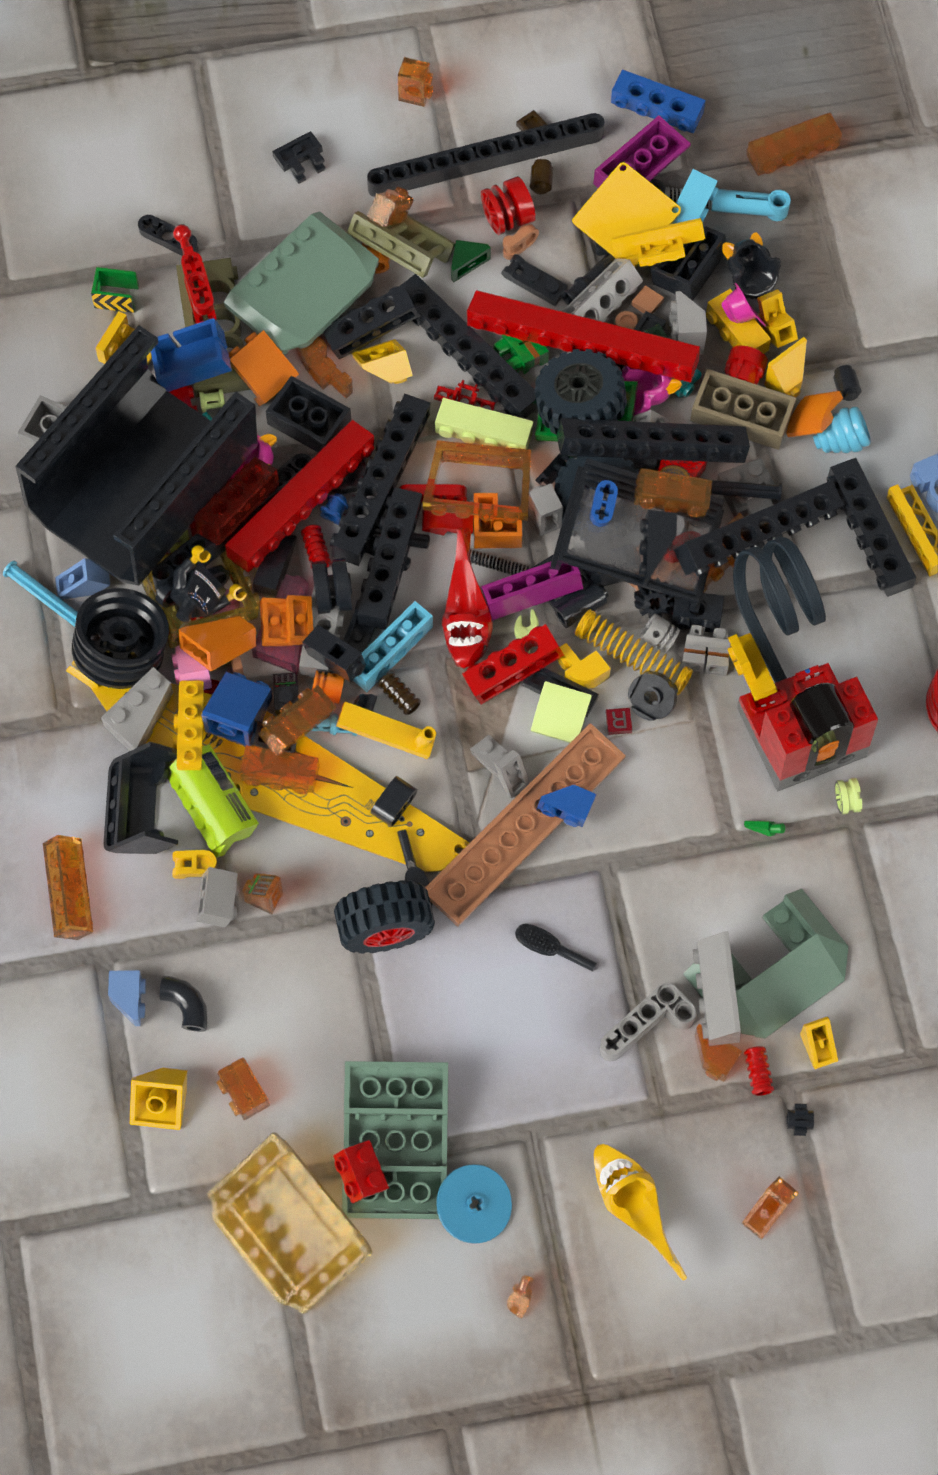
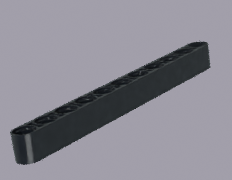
M591 113L374 168L367 175L368 192L372 197L381 198L593 144L603 138L605 121L600 114Z

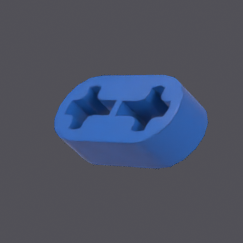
M601 481L594 492L590 520L595 526L604 527L612 519L618 494L617 486L612 481ZM604 488H609V493L611 494H609L605 501L603 500L604 493L602 491ZM601 506L605 507V517L603 520H600L599 515L595 514L600 511Z

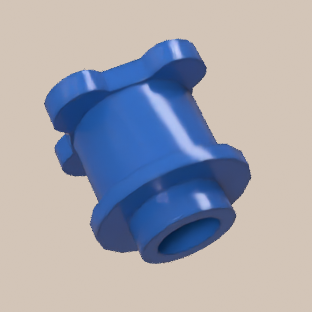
M335 493L328 496L326 506H321L320 516L339 525L344 510H348V503L344 496Z

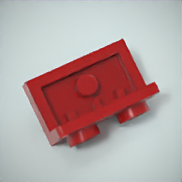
M370 1140L345 1148L333 1155L335 1168L341 1175L345 1193L352 1203L389 1189Z

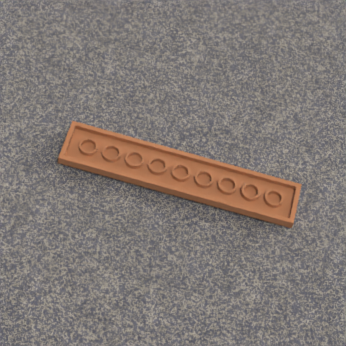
M590 723L425 887L428 890L430 901L459 927L564 821L556 816H546L537 808L541 796L573 784L592 792L625 759L626 755Z

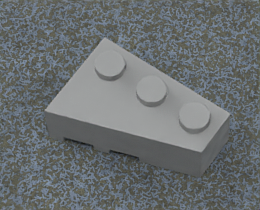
M153 667L101 717L104 728L130 751L146 744L153 733L152 730L158 719L161 718L173 695L171 682Z

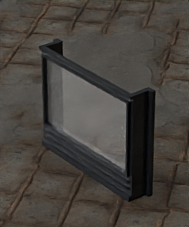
M587 458L584 466H578L549 569L559 571L562 563L690 601L688 611L698 613L709 571L699 576H696L695 573L686 576L675 555L674 549L687 541L720 528L724 514L722 507L725 500ZM609 480L618 489L615 508L609 524L604 527H598L590 520L594 492L601 481ZM604 488L602 491L604 493L603 500L605 501L609 494H611L609 493V488ZM602 506L600 511L595 513L599 515L600 520H603L605 517V507ZM648 510L677 513V535L647 586H642L643 577H639L640 562H643V555L639 554L640 542L643 540V533H640L641 519H645Z

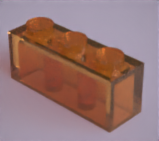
M641 468L636 478L634 505H640L645 509L658 508L664 509L666 512H683L692 517L705 516L710 507L712 480Z
M319 685L312 690L306 688L297 696L298 701L294 704L289 701L279 710L281 714L277 717L271 715L262 723L264 727L260 731L259 736L277 757L331 716L337 708Z
M246 745L240 769L241 781H245L246 784L251 786H259V784L269 785L274 790L292 789L298 794L314 793L320 766L319 758Z

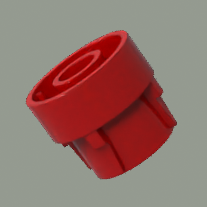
M735 346L730 350L724 370L725 375L758 385L759 380L764 376L768 358L764 353L753 347Z

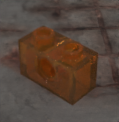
M407 57L403 58L398 73L399 101L425 107L427 99H431L433 93V86H431L433 73L430 72V63Z

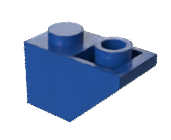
M573 784L541 796L537 808L544 815L559 817L572 827H583L597 794Z

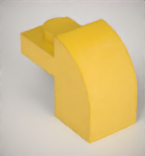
M776 289L758 297L757 301L760 310L758 315L764 321L766 327L760 321L759 323L771 338V343L779 348L798 340L795 321L785 311L782 292Z
M567 643L560 646L564 656L557 659V661L566 670L565 678L587 689H592L610 678L611 668L597 650L580 660Z

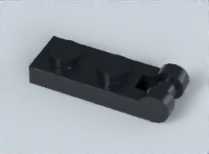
M517 254L513 255L510 259V265L505 266L501 272L507 280L553 306H556L561 300V292L568 289L567 284L531 265ZM517 269L523 271L521 275L516 273Z

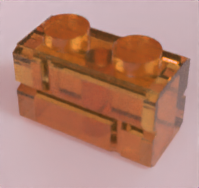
M396 187L394 190L387 189L386 192L376 194L372 203L374 206L370 207L367 217L382 227L404 222L409 213L407 210H410L414 199L408 195L409 192L401 187Z
M244 1057L217 1072L219 1080L216 1081V1084L223 1095L228 1093L232 1101L228 1104L235 1116L240 1114L244 1121L270 1106L269 1099Z

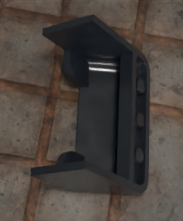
M148 742L113 759L109 766L103 842L106 851L120 854H157L178 845V840L165 837L162 830L154 829L157 785L162 784L169 777V762L177 759V749Z

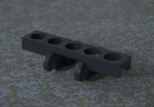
M559 453L535 481L539 485L542 482L546 485L552 484L558 477L561 467H566V461L570 457L560 455Z

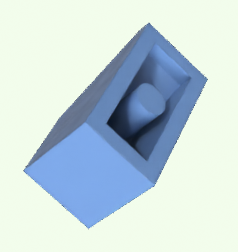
M86 558L55 577L57 596L61 600L91 596L110 586L109 573Z

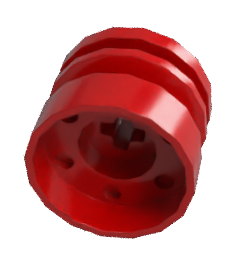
M519 176L504 181L503 191L498 185H493L491 190L486 188L481 191L484 214L491 228L498 236L504 234L505 229L507 231L513 230L514 221L521 227L536 220L532 198L525 183Z

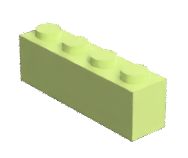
M443 398L435 420V433L445 438H458L468 444H481L491 450L500 449L514 456H525L533 433V421Z

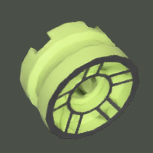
M850 778L847 782L843 780L835 781V797L840 814H848L852 810L853 812H861L862 798H860L859 792L861 790L857 778Z

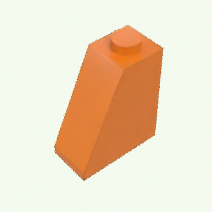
M240 616L182 627L179 629L180 649L209 671H213L256 647V629L252 623L247 622Z

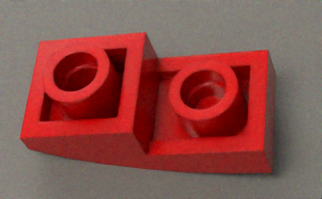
M424 508L422 510V531L444 536L447 532L458 534L459 528H462L463 532L466 528H469L472 534L474 512L454 508Z

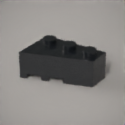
M705 226L703 228L704 240L684 244L685 257L675 261H665L651 268L653 285L674 294L677 291H681L693 301L724 256L722 244L726 242V234Z

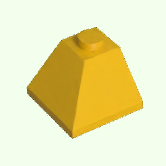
M805 337L769 362L764 383L766 388L796 398L799 396L803 381L807 344Z
M396 339L352 353V357L362 369L389 383H403L408 377L413 376L406 350Z
M159 1068L132 1077L130 1125L181 1130L187 1093L188 1070Z

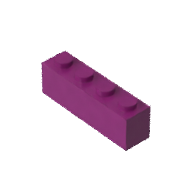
M551 562L481 586L492 621L583 589L579 569L562 563L559 571L549 569Z

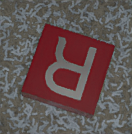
M630 708L606 709L608 735L632 733Z

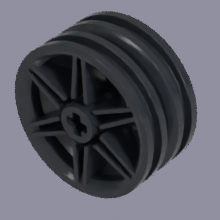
M110 588L99 591L87 598L78 610L71 645L73 660L78 669L87 678L99 685L115 689L132 688L153 667L159 671L162 665L169 634L167 617L162 608L153 599L141 592L126 588Z

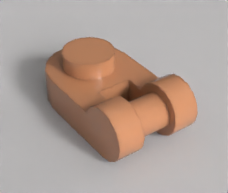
M532 224L521 226L513 236L508 235L504 237L503 257L510 260L514 254L520 255L536 241L539 230Z

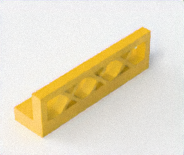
M898 484L889 487L886 499L929 577L937 574L938 556L936 553H938V548L936 546L938 544V530L913 485L900 489ZM910 493L914 501L912 507L909 505L904 495ZM915 514L923 517V526L920 525ZM926 534L934 537V546L931 545Z

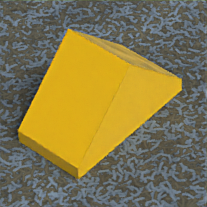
M828 1016L804 1024L800 1036L813 1068L817 1069L838 1062Z

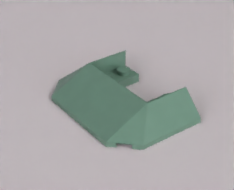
M803 889L785 894L783 901L762 917L790 953L754 979L749 976L731 953L741 1034L753 1035L756 1038H767L845 981L849 946ZM693 963L683 975L701 998H703L702 989H697L696 974L700 973L699 964Z

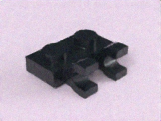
M311 131L272 151L274 159L285 172L290 169L298 184L306 180L303 174L305 169L301 165L304 161L310 159L318 174L326 170L323 164L325 160L320 154L323 152L322 145Z

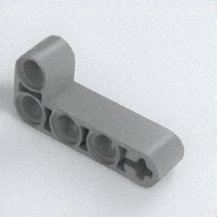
M661 984L603 1036L600 1044V1055L606 1061H616L665 1016L678 1029H689L695 1021V1006L673 984ZM669 993L672 995L673 1000L670 1002L663 1001L660 995ZM649 1009L654 1012L655 1016L645 1018L642 1015V1011ZM686 1011L690 1014L691 1018L683 1020L679 1018L678 1013ZM626 1026H632L637 1032L633 1035H628L623 1029ZM617 1042L616 1050L613 1048L607 1049V1044L612 1046Z

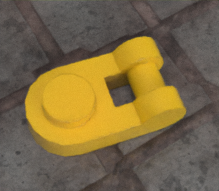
M186 850L174 851L172 853V860L175 862V868L172 869V877L175 879L202 877L209 867L217 868L216 857L210 851ZM192 861V867H185V862Z

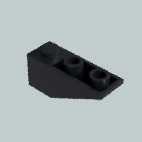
M648 510L645 519H641L640 533H643V540L640 542L639 554L643 555V562H640L639 577H643L642 586H647L677 535V513Z

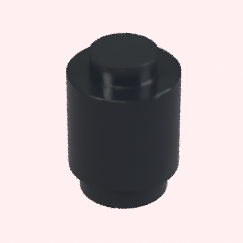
M842 365L834 370L833 379L837 391H840L843 397L842 400L853 401L857 399L862 390L856 371L850 365Z

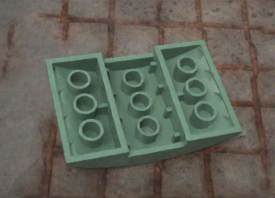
M345 1061L344 1149L370 1140L389 1189L352 1203L345 1193L344 1183L342 1182V1218L439 1219L436 1204L437 1194L443 1180L447 1177L448 1062Z

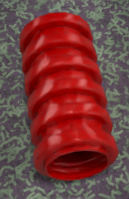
M306 526L301 530V535L307 550L306 553L309 556V562L324 560L328 568L332 562L327 552L328 548L325 545V539H323L324 535L321 532V526Z
M763 1046L751 1047L744 1051V1056H747L745 1062L749 1064L747 1071L750 1074L748 1076L752 1080L750 1086L754 1088L752 1094L755 1096L767 1095L774 1091V1086H771L773 1080L769 1078L771 1075V1071L768 1070L770 1065L766 1062L768 1060V1056L765 1055L767 1050Z

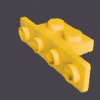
M698 218L611 238V244L615 259L637 254L639 265L642 267L652 266L665 261H675L685 257L683 244L704 240L705 235L702 219Z
M751 633L740 637L737 634L728 637L730 647L727 650L738 675L744 676L754 700H759L776 693L775 683Z
M203 681L179 682L178 714H174V729H178V735L173 736V748L177 749V770L202 769L203 720L201 714L204 704Z

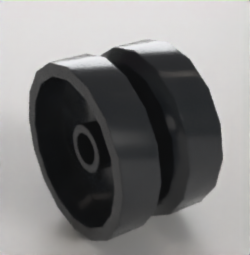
M333 559L331 563L332 575H328L327 564L324 560L311 562L318 615L331 612V598L333 597L336 599V606L340 612L352 610V585L350 573L347 571L346 559Z

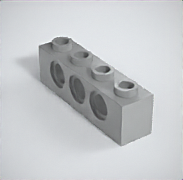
M615 259L561 312L584 317L586 313L585 318L605 322L607 316L613 310L618 309L627 296L636 292L637 287L643 280L630 259Z
M314 588L312 594L313 629L317 625L321 627L328 626L330 627L328 631L340 638L337 632L338 627H343L344 613L337 609L336 599L333 597L331 601L334 607L331 612L318 615ZM303 645L299 663L300 675L315 677L316 670H319V673L325 671V674L332 671L309 656Z

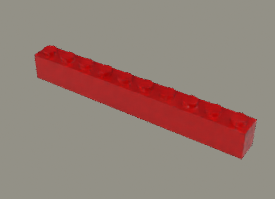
M478 290L475 291L467 309V326L475 329L530 341L542 346L561 349L565 352H573L574 349H580V351L590 349L593 350V353L601 352L605 354L606 359L608 357L612 358L616 364L675 378L680 381L691 382L699 362L700 346Z

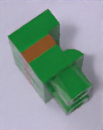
M502 335V339L493 344V349L501 357L509 353L511 358L506 360V362L516 372L522 371L524 375L529 372L530 368L538 364L542 366L548 363L549 351L546 346Z

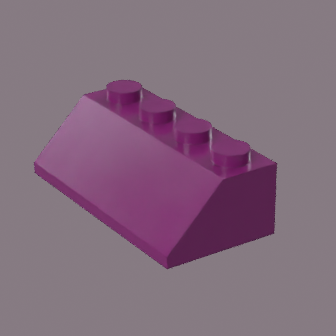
M658 115L595 169L593 184L599 188L622 162L628 164L650 182L691 146V143ZM621 166L620 170L625 171L627 167Z

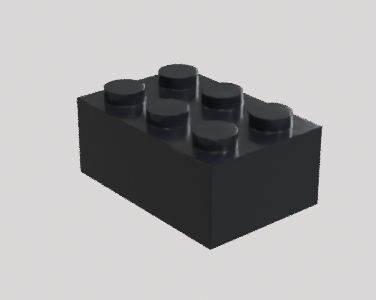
M290 376L267 408L266 419L267 424L319 453L351 421V408L299 379Z

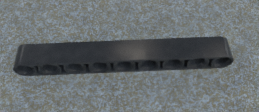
M299 453L293 456L157 564L152 570L155 590L157 591L160 585L173 581L174 571L188 557H192L193 547L202 546L204 551L207 550L211 554L210 559L202 563L205 567L225 552V545L312 458L306 453Z

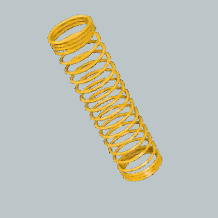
M591 609L584 614L575 630V636L581 640L587 638V643L593 642L595 648L600 646V651L607 649V655L613 654L614 659L620 657V663L626 662L627 667L633 665L634 671L640 669V675L650 671L660 654V650L656 652L650 665L642 673L644 663L652 653L654 646H651L643 662L635 669L637 660L645 650L647 642L643 644L635 660L628 665L630 657L641 639H637L629 655L622 661L623 654L633 640L634 634L629 637L622 652L615 657L618 647L627 635V630L623 632L616 647L609 653V648L621 627L616 629L609 644L602 649L604 640L611 632L614 623L610 624L601 642L595 645L597 637L604 629L608 620L605 619L602 622L596 636L589 641L590 634L597 626L601 615H598L595 619L596 612ZM665 654L662 657L654 672H658V670L664 663L667 654ZM674 658L670 659L662 674L665 675V673L671 666ZM680 662L674 667L669 677L670 680L680 666ZM684 666L674 683L678 688L677 696L681 694L692 676L693 669L688 666Z

